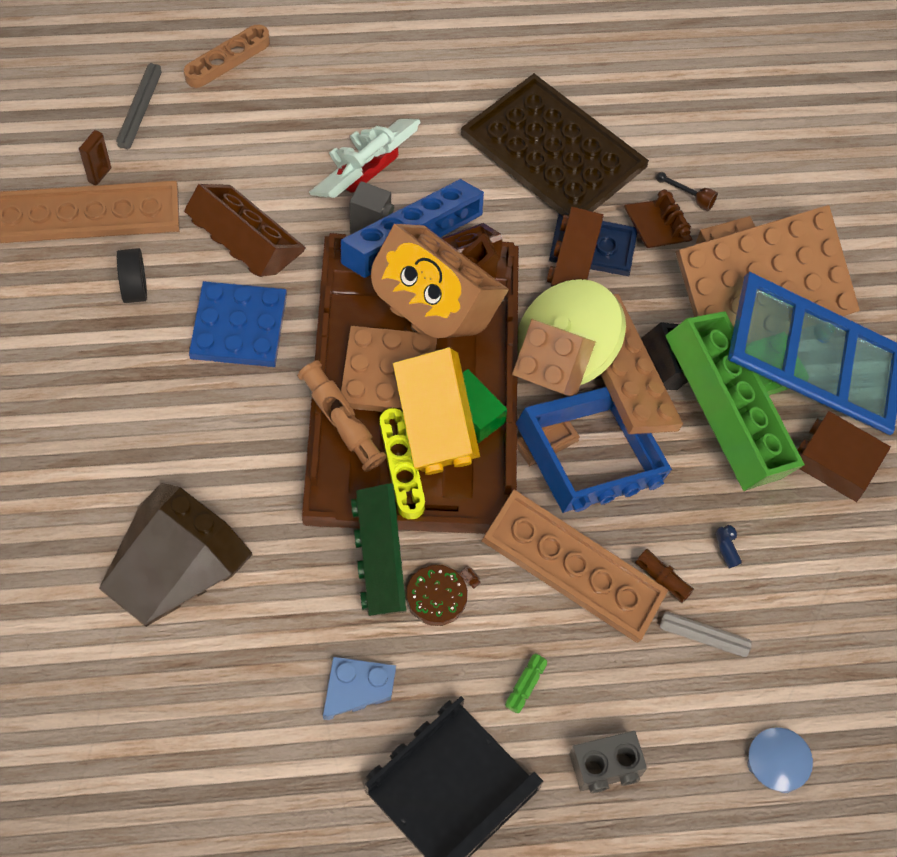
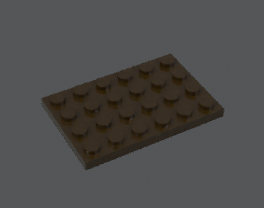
M535 73L461 128V136L562 216H569L571 207L593 212L645 170L649 162L648 159Z

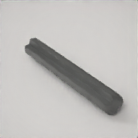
M150 63L147 65L116 139L119 148L128 150L132 146L162 73L161 66L158 64Z

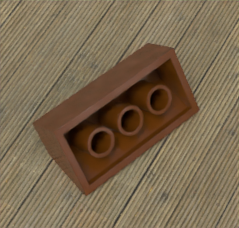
M198 184L184 210L192 218L193 224L209 232L212 240L223 244L230 250L229 254L232 257L243 261L249 266V271L259 277L277 275L306 249L303 244L231 185Z

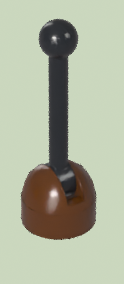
M659 172L656 175L658 182H666L695 196L696 204L706 211L711 210L717 199L718 192L711 188H702L696 191L668 178L664 172Z

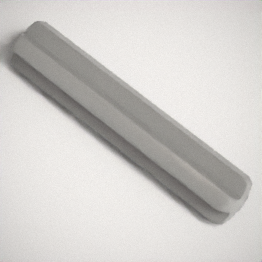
M665 612L661 619L660 628L665 631L742 657H747L751 650L752 641L750 639L670 612Z

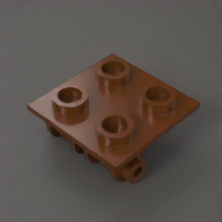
M663 189L657 194V200L624 205L646 248L693 240L690 235L691 225L684 218V213L680 210V206L675 204L672 192Z

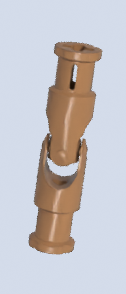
M316 360L307 364L299 371L297 376L308 385L312 391V398L331 424L337 428L347 448L351 452L354 451L360 459L364 472L379 466L387 456L384 452H380L371 440L372 435L367 427L360 420L356 419L353 408L333 380L330 381L321 369L322 364L320 361ZM338 399L343 406L335 408L331 412L332 403Z

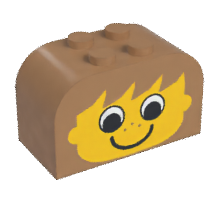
M394 224L378 252L371 269V280L374 290L382 300L391 306L390 310L394 314L408 319L412 323L411 327L416 331L434 338L473 336L482 332L491 321L509 290L424 225Z

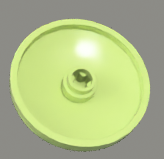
M577 279L559 283L539 295L524 313L518 327V356L531 319L596 341L580 384L583 385L602 374L617 357L626 332L623 308L617 298L606 287L597 282Z

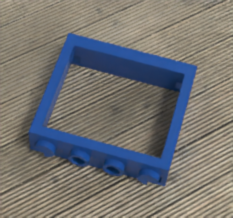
M607 387L525 407L516 422L562 513L571 510L580 512L595 503L604 505L613 501L616 497L623 495L631 497L640 490L647 488L655 490L664 484V479L672 470L652 433L628 434ZM611 410L645 472L575 491L542 428Z

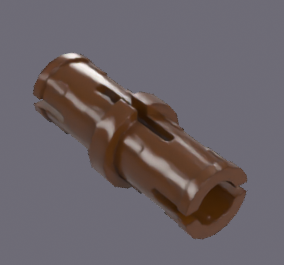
M648 548L636 560V565L646 571L655 582L668 589L681 604L694 591L693 587L674 572L675 569L671 565L667 566Z

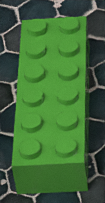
M726 312L687 318L665 336L743 491L781 480L804 466L805 464L759 375L728 360L734 327Z

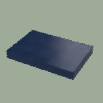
M559 213L549 261L555 263L558 260V257L553 256L557 240L563 241L565 233L560 231L563 216ZM602 221L590 269L629 277L637 237L636 228Z

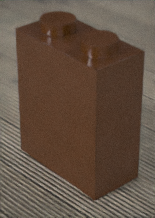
M828 411L823 420L817 418L809 433L813 437L810 442L804 439L797 451L805 464L799 469L857 503L891 446Z

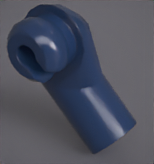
M726 525L724 528L720 527L717 529L715 536L720 553L728 569L742 563L732 540L737 538V532L732 525Z

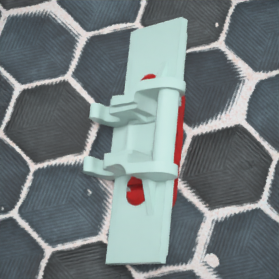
M398 119L388 128L376 126L372 129H363L361 134L355 131L350 135V138L358 152H355L350 147H341L339 150L334 148L330 151L329 154L338 169L309 191L310 195L335 198L345 189L350 193L355 192L361 181L367 183L399 156L398 146L417 131L418 125L421 123L420 120Z

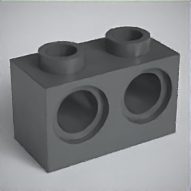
M636 731L573 745L569 753L580 791L589 789L590 793H598L609 789V784L621 782L622 786L631 785L639 782L640 777L647 769ZM619 754L627 755L632 761V766L625 767L620 765L616 756ZM585 763H597L601 768V773L591 774L587 771Z

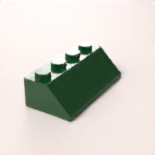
M390 483L356 490L357 498L351 499L352 515L353 517H359L360 529L354 530L356 548H362L363 560L357 561L359 579H365L366 591L360 592L362 611L368 610L369 616L406 613L394 485Z

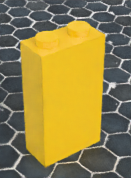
M449 347L393 363L414 468L425 472L426 475L442 472L444 466L454 464V467H463L472 464L471 459L479 458L480 453L458 353Z

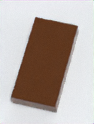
M94 130L79 147V152L87 180L96 186L112 167L103 133Z

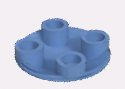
M769 728L759 733L750 745L747 762L749 771L764 786L781 793H789L800 788L809 779L813 768L812 753L807 743L797 733L785 728Z

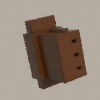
M469 566L460 571V575L473 589L481 583L479 581L480 578Z

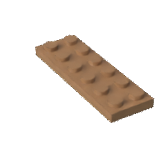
M613 294L623 308L626 332L617 357L601 376L628 434L678 432L683 426V422L619 294Z
M516 490L510 493L481 540L636 643L640 642L668 592V589Z

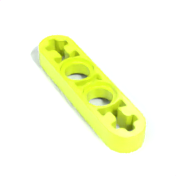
M390 408L381 414L380 431L387 456L391 482L394 485L396 505L399 514L403 518L416 519L425 510V497L419 471L414 468L403 412L396 408ZM390 419H395L398 435L393 436L392 426L389 424ZM396 444H403L408 450L404 455L396 456L391 452V447ZM407 470L414 477L410 482L402 483L397 479V474ZM411 491L412 500L416 503L415 509H410L406 505V492Z

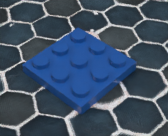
M203 281L189 351L190 359L276 367L287 290Z

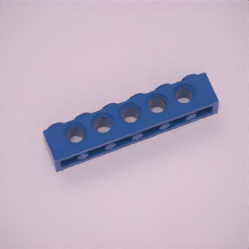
M462 179L439 189L341 239V264L364 278L371 275L373 262L394 224L424 225L436 235L442 237L482 216L484 192Z

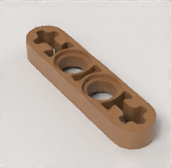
M263 25L250 26L189 62L184 68L186 83L190 87H202L263 51L270 44L269 30ZM234 47L244 48L240 53L231 51ZM214 59L224 61L220 65H212L210 63Z

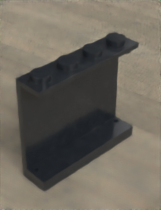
M462 696L455 702L452 700L447 701L437 712L438 718L431 724L428 721L423 723L415 731V739L407 746L405 743L400 744L391 753V761L383 768L380 765L376 766L365 778L368 781L365 783V793L424 857H471L541 789L544 782L535 772L529 776L463 707L465 699Z

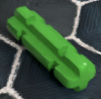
M533 654L527 667H525L513 688L514 693H511L506 701L505 706L512 712L520 713L524 707L525 699L529 698L539 680V674H542L547 666V660L544 657Z

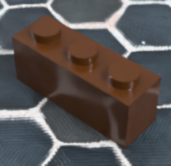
M571 207L569 216H563L560 231L565 232L563 241L557 240L553 255L558 257L556 267L550 266L547 282L551 283V287L570 280H588L604 214Z

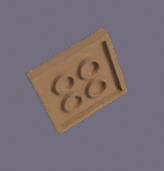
M351 326L341 392L353 409L378 412L396 408L403 412L393 363L435 352L437 338L420 332Z

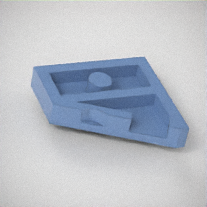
M333 657L323 720L333 719L335 715L351 710L355 712L364 709L370 704H380L391 700L396 665Z

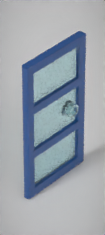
M752 272L747 273L743 280L728 360L883 433L892 435L895 431L897 417V343Z

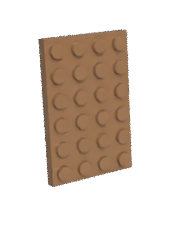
M829 205L675 251L694 317L725 311L734 327L744 276L749 272L841 316L860 311ZM756 292L746 344L780 333H784V335L789 334L793 309ZM804 315L802 329L821 323Z

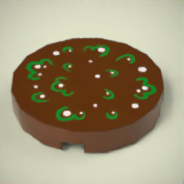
M430 565L421 568L411 577L407 586L406 602L410 612L422 620L423 623L430 626H443L454 622L463 612L467 604L468 589L464 579L454 569L444 565Z

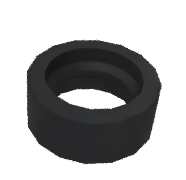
M141 249L118 250L116 256L117 271L123 303L146 301L147 287Z

